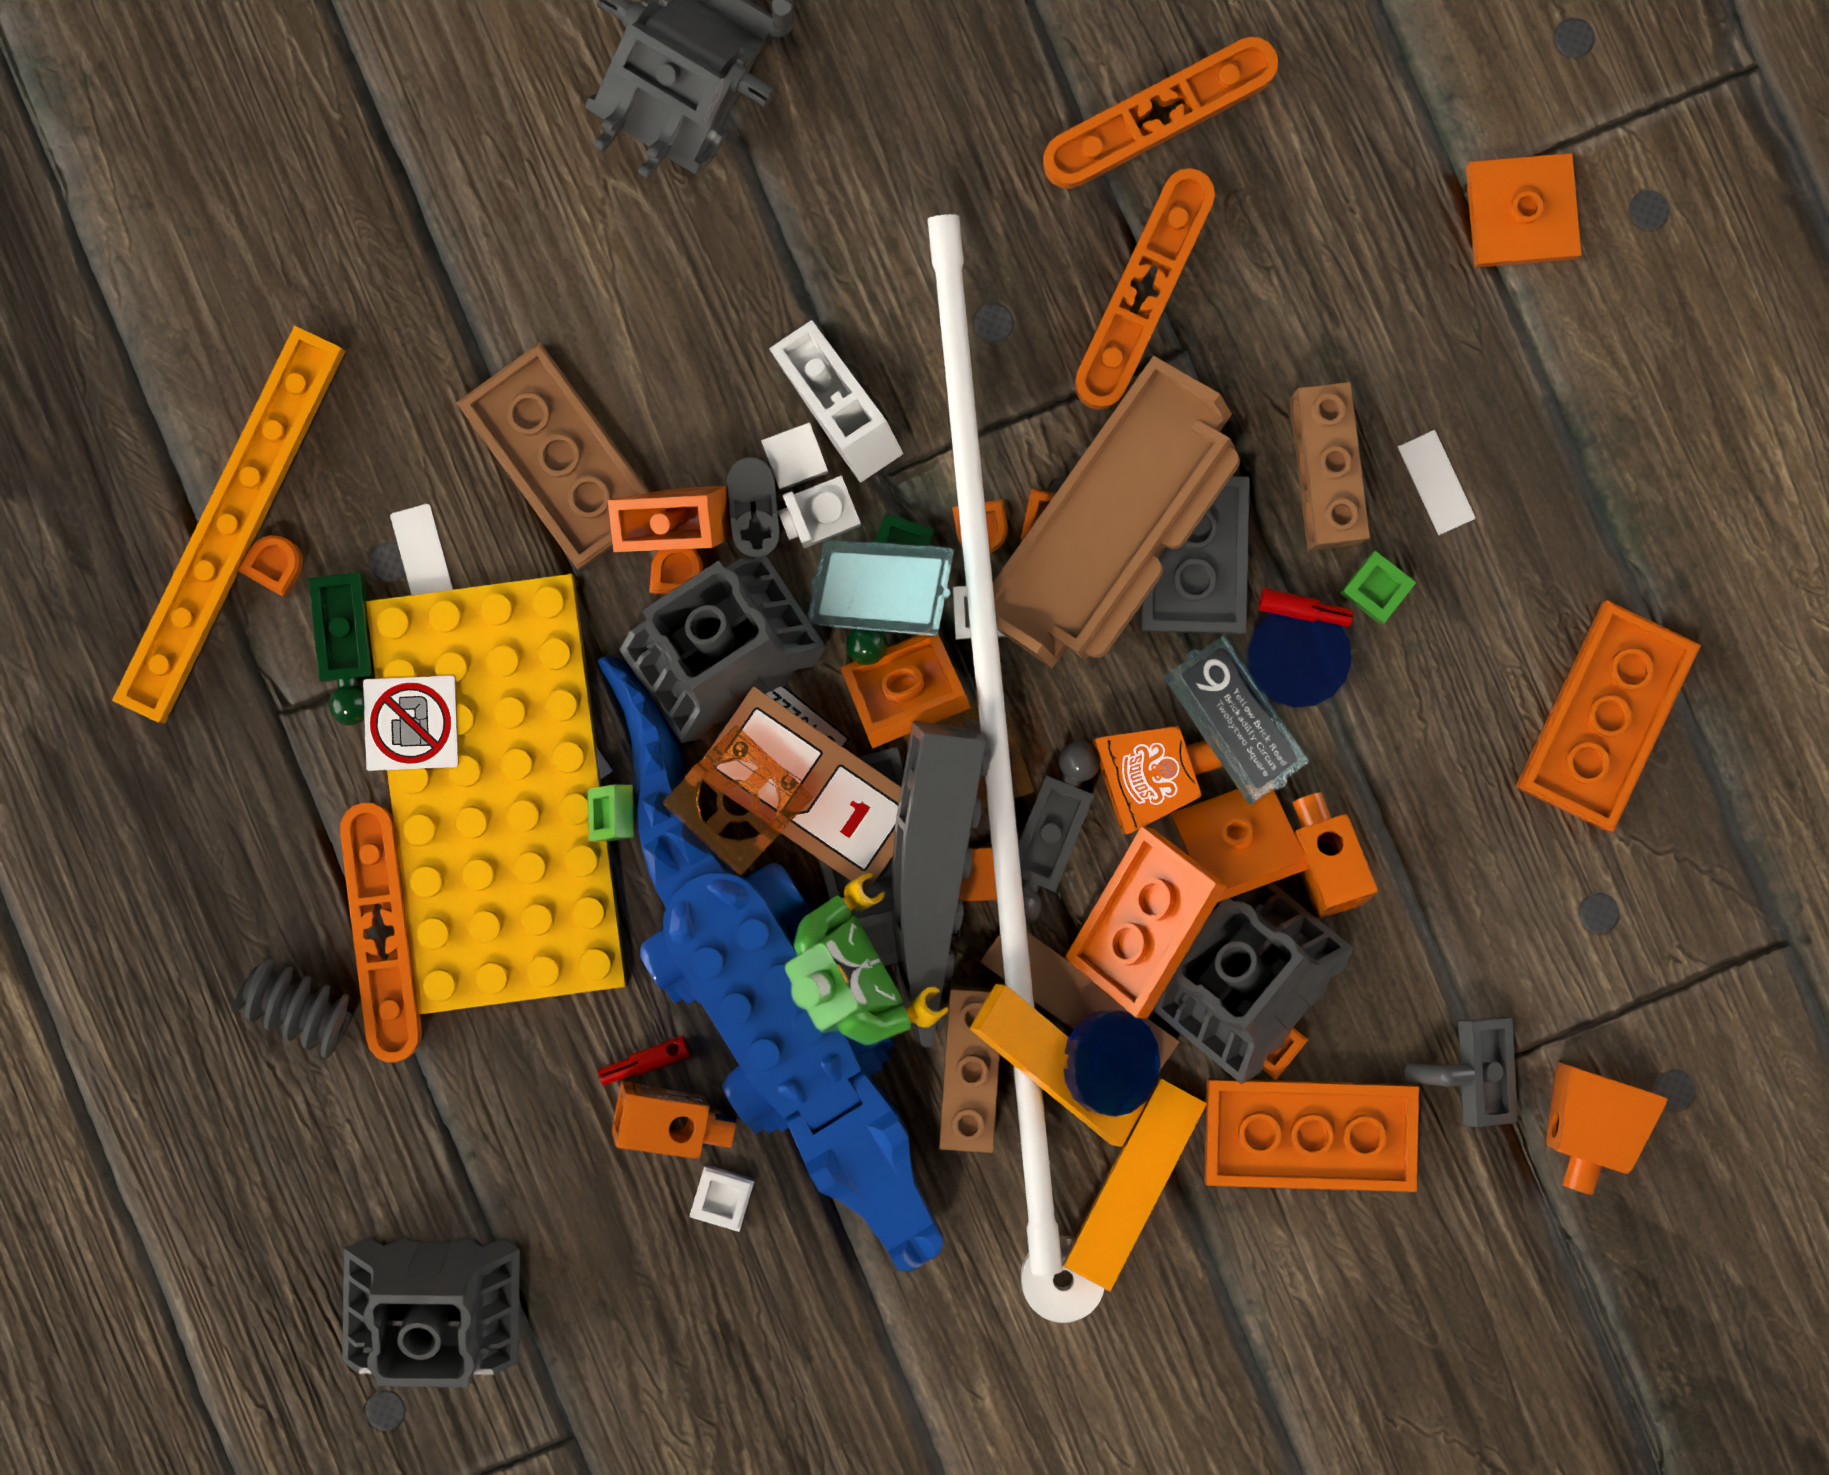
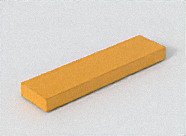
M995 984L969 1029L1110 1145L1122 1147L1146 1102L1007 985Z
M1163 1079L1157 1080L1146 1101L1145 1107L1123 1145L1062 1266L1109 1292L1111 1291L1207 1103Z

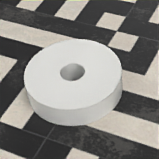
M1059 1235L1062 1263L1076 1237ZM1028 1252L1021 1269V1285L1028 1304L1037 1314L1053 1322L1068 1323L1084 1318L1097 1307L1103 1296L1104 1288L1062 1266V1270L1069 1271L1073 1278L1068 1286L1058 1287L1053 1282L1055 1274L1046 1276L1031 1274Z

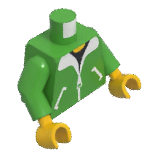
M872 873L863 874L849 882L845 887L843 898L838 895L833 897L801 920L794 942V949L797 955L785 964V971L793 984L791 987L792 998L798 1006L808 1011L816 1028L821 1032L840 1031L842 1035L864 1045H872L910 1030L911 1023L913 1022L923 1028L931 1027L948 1011V1008H944L941 1011L935 1012L927 1007L926 1002L940 992L936 987L926 988L911 1002L908 1008H904L902 1005L905 1003L857 916L851 917L850 911L853 909L856 911L866 910L884 898V891L869 898L862 890L863 882L872 877Z

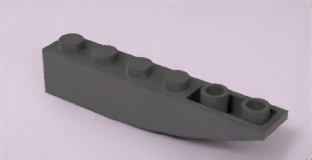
M912 721L895 822L892 863L893 928L900 980L907 1008L928 987H936L940 992L926 1002L927 1007L935 1012L946 1008L945 1001L941 999L944 980L949 981L954 970V952L950 949L952 932L953 930L958 931L960 929L963 918V902L961 899H958L961 881L969 878L972 867V851L970 848H967L970 830L978 827L981 816V800L979 797H976L980 777H986L990 765V748L985 746L986 740L975 729ZM945 1015L934 1025L927 1028L920 1027L914 1022L911 1023V1029L922 1047H933L935 1030L940 1031L943 1028Z

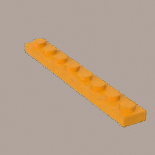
M294 325L112 701L153 721L166 723L239 573L238 569L248 554L346 352L341 347Z

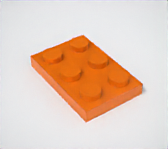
M1141 826L1067 952L1065 959L1133 1016L1148 1019L1227 885L1156 830Z

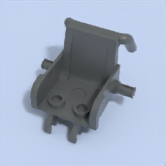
M598 0L597 7L623 21L622 24L626 27V30L598 93L590 96L584 107L604 119L602 127L605 130L601 136L595 139L593 146L601 151H605L618 133L624 131L649 146L647 154L650 157L638 170V173L646 178H650L666 157L694 174L704 170L714 159L728 133L723 126L739 92L759 103L762 107H766L770 102L771 95L775 92V87L749 73L757 54L766 47L770 37L782 38L792 30L794 22L793 2L791 0H773L772 14L749 0H643L642 3L638 1L631 2L630 0Z

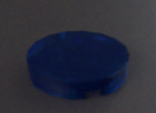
M1274 613L1267 615L1252 631L1246 649L1248 673L1257 688L1272 702L1289 708L1312 707L1333 697L1346 681L1352 662L1350 641L1342 626L1318 620L1310 622Z
M1121 1010L1092 1012L1076 1025L1067 1040L1064 1054L1068 1055V1069L1063 1068L1065 1083L1073 1099L1084 1109L1116 1117L1132 1113L1147 1101L1157 1082L1160 1057L1158 1043L1153 1032L1141 1018H1136L1131 1013Z

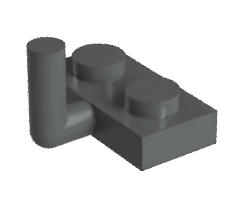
M1512 1017L1459 1020L1460 1064L1437 1065L1411 1062L1406 1066L1405 1077L1410 1083L1443 1087L1461 1085L1464 1126L1479 1128L1518 1122Z

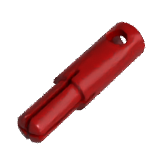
M1265 587L1261 591L1258 603V610L1310 622L1318 620L1349 627L1354 617L1352 609L1321 603L1319 599L1276 591Z
M682 1035L630 1054L627 1059L598 1069V1077H601L599 1080L605 1086L633 1075L640 1076L691 1057L690 1048L685 1036Z

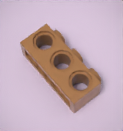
M1351 382L1298 388L1289 398L1307 551L1358 546L1370 539Z
M950 985L939 1133V1148L943 1150L993 1153L999 1053L969 1029L993 988Z

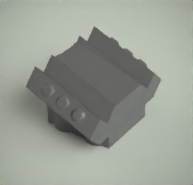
M765 555L762 557H742L727 568H724L720 561L712 564L642 610L647 620L630 630L619 650L646 692L655 702L661 715L679 742L685 743L704 739L715 723L730 721L753 686L764 694L773 691L777 687L786 686L795 670L814 667L827 647Z
M1272 882L1239 894L1234 901L1230 898L1223 900L1204 923L1153 1011L1242 1084L1261 1073L1267 1055L1284 1045L1286 1038L1291 1033V1029L1316 1001L1324 997L1330 978L1346 970L1353 947Z
M368 1237L345 1247L342 1362L358 1374H372L375 1377L376 1386L469 1387L472 1375H495L518 1364L520 1249L503 1238L481 1247L468 1237L460 1241L418 1242L410 1241L403 1237L385 1246Z

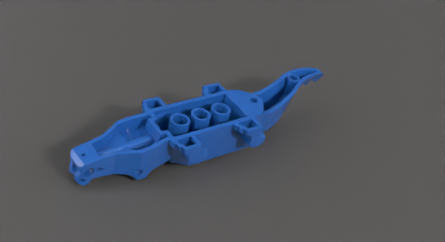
M609 655L598 660L599 666L611 685L625 714L632 745L633 796L637 808L636 820L641 846L654 887L667 908L664 913L663 928L646 939L641 945L640 957L657 986L661 990L664 989L674 1003L681 999H684L686 1004L697 1000L708 1013L739 1064L738 1067L728 1074L723 1083V1091L740 1119L750 1127L754 1134L764 1129L767 1133H771L777 1128L780 1132L789 1128L804 1160L808 1174L819 1192L840 1201L859 1214L886 1248L898 1271L916 1270L922 1264L940 1254L944 1241L943 1232L934 1219L913 1175L908 1126L896 1106L872 1077L883 1069L882 1063L890 1058L888 1052L896 1047V1043L890 1037L872 1045H864L842 1035L840 1031L821 1032L816 1028L808 1011L794 1002L791 995L793 984L785 971V964L797 955L794 949V942L798 926L805 916L813 912V909L795 880L790 877L782 865L776 863L767 864L748 876L734 871L706 831L694 807L685 775L681 743L629 664Z

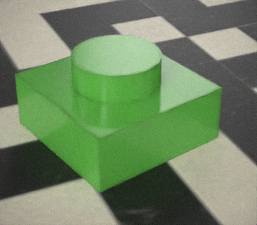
M1373 551L1340 594L1378 624L1382 625L1399 606L1416 582L1377 551Z
M613 784L588 789L589 841L608 842L634 838L633 826L637 818V808L633 800L632 785Z

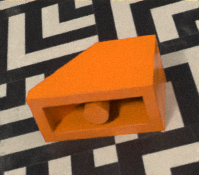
M727 485L674 488L607 500L613 552L713 548L733 537Z

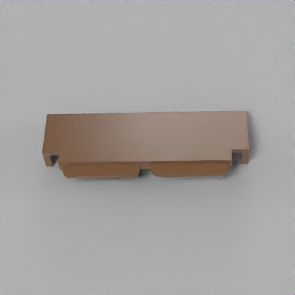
M1155 356L1151 358L994 580L993 592L997 630L1051 669H1053L1067 648L1085 661L1089 656L1100 658L1108 653L1161 578L1163 566L1158 558L1166 547L1177 549L1184 545L1239 467L1240 457L1235 451V446L1229 437L1220 433L1232 415L1220 393Z

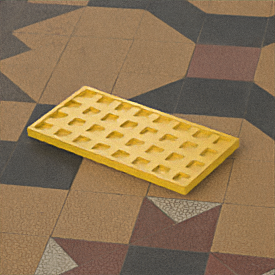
M567 574L366 601L375 679L431 676L455 677L458 766L387 770L418 1015L628 986L609 841H589L588 789L602 787L574 575Z

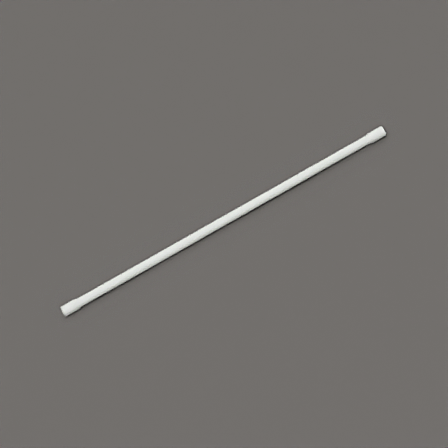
M953 214L939 215L928 218L932 266L936 273L981 736L986 740L985 746L990 748V765L985 782L1005 985L1034 1008L962 276L964 259L959 215ZM1013 1065L1029 1220L1027 1237L1031 1274L1038 1276L1053 1275L1062 1272L1059 1229L1054 1215L1043 1093L1040 1086Z

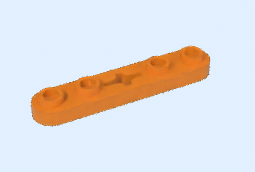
M1259 37L1240 39L1057 135L1049 142L1044 152L1043 169L1046 177L1052 184L1060 188L1072 189L1079 187L1261 92L1270 85L1277 72L1278 57L1276 50L1269 42ZM1157 101L1161 107L1171 106L1178 101L1184 102V105L1182 103L1170 112L1168 117L1169 124L1163 125L1159 119H1154L1138 128L1136 123L1144 120L1151 113L1152 102Z
M1192 168L1181 169L1172 174L1165 183L1080 364L1074 382L1075 392L1080 401L1089 408L1096 410L1109 409L1116 405L1123 397L1210 212L1215 198L1214 185L1210 178L1200 170ZM1156 266L1158 270L1153 279L1152 289L1159 293L1158 297L1148 296L1137 314L1130 312L1137 290L1130 286L1131 282L1141 283L1144 277L1147 276L1150 268Z
M360 803L352 806L345 812L340 822V838L365 1035L369 1050L376 1058L384 1062L396 1063L409 1058L418 1050L422 1042V1025L417 1009L393 815L386 807L377 803ZM378 903L382 906L380 914L384 925H393L394 935L387 937L385 942V953L388 954L387 960L382 956L379 940L377 938H369L368 928H373L377 924L376 906Z

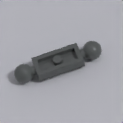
M1073 741L1062 749L1059 755V767L1063 773L1062 778L1059 781L1049 776L1044 777L1018 841L1026 926L1034 923L1041 913V899L1037 894L1040 886L1056 892L1094 798L1093 794L1080 789L1082 782L1093 778L1100 767V756L1097 749L1086 741Z

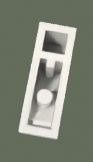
M812 320L769 348L860 483L903 455L886 419Z

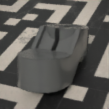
M748 456L739 459L733 464L728 473L727 486L732 536L736 547L742 553L749 557H762L774 550L779 541L780 528L775 480L772 469L766 461L758 457ZM753 501L756 502V511L754 512L751 511V502Z

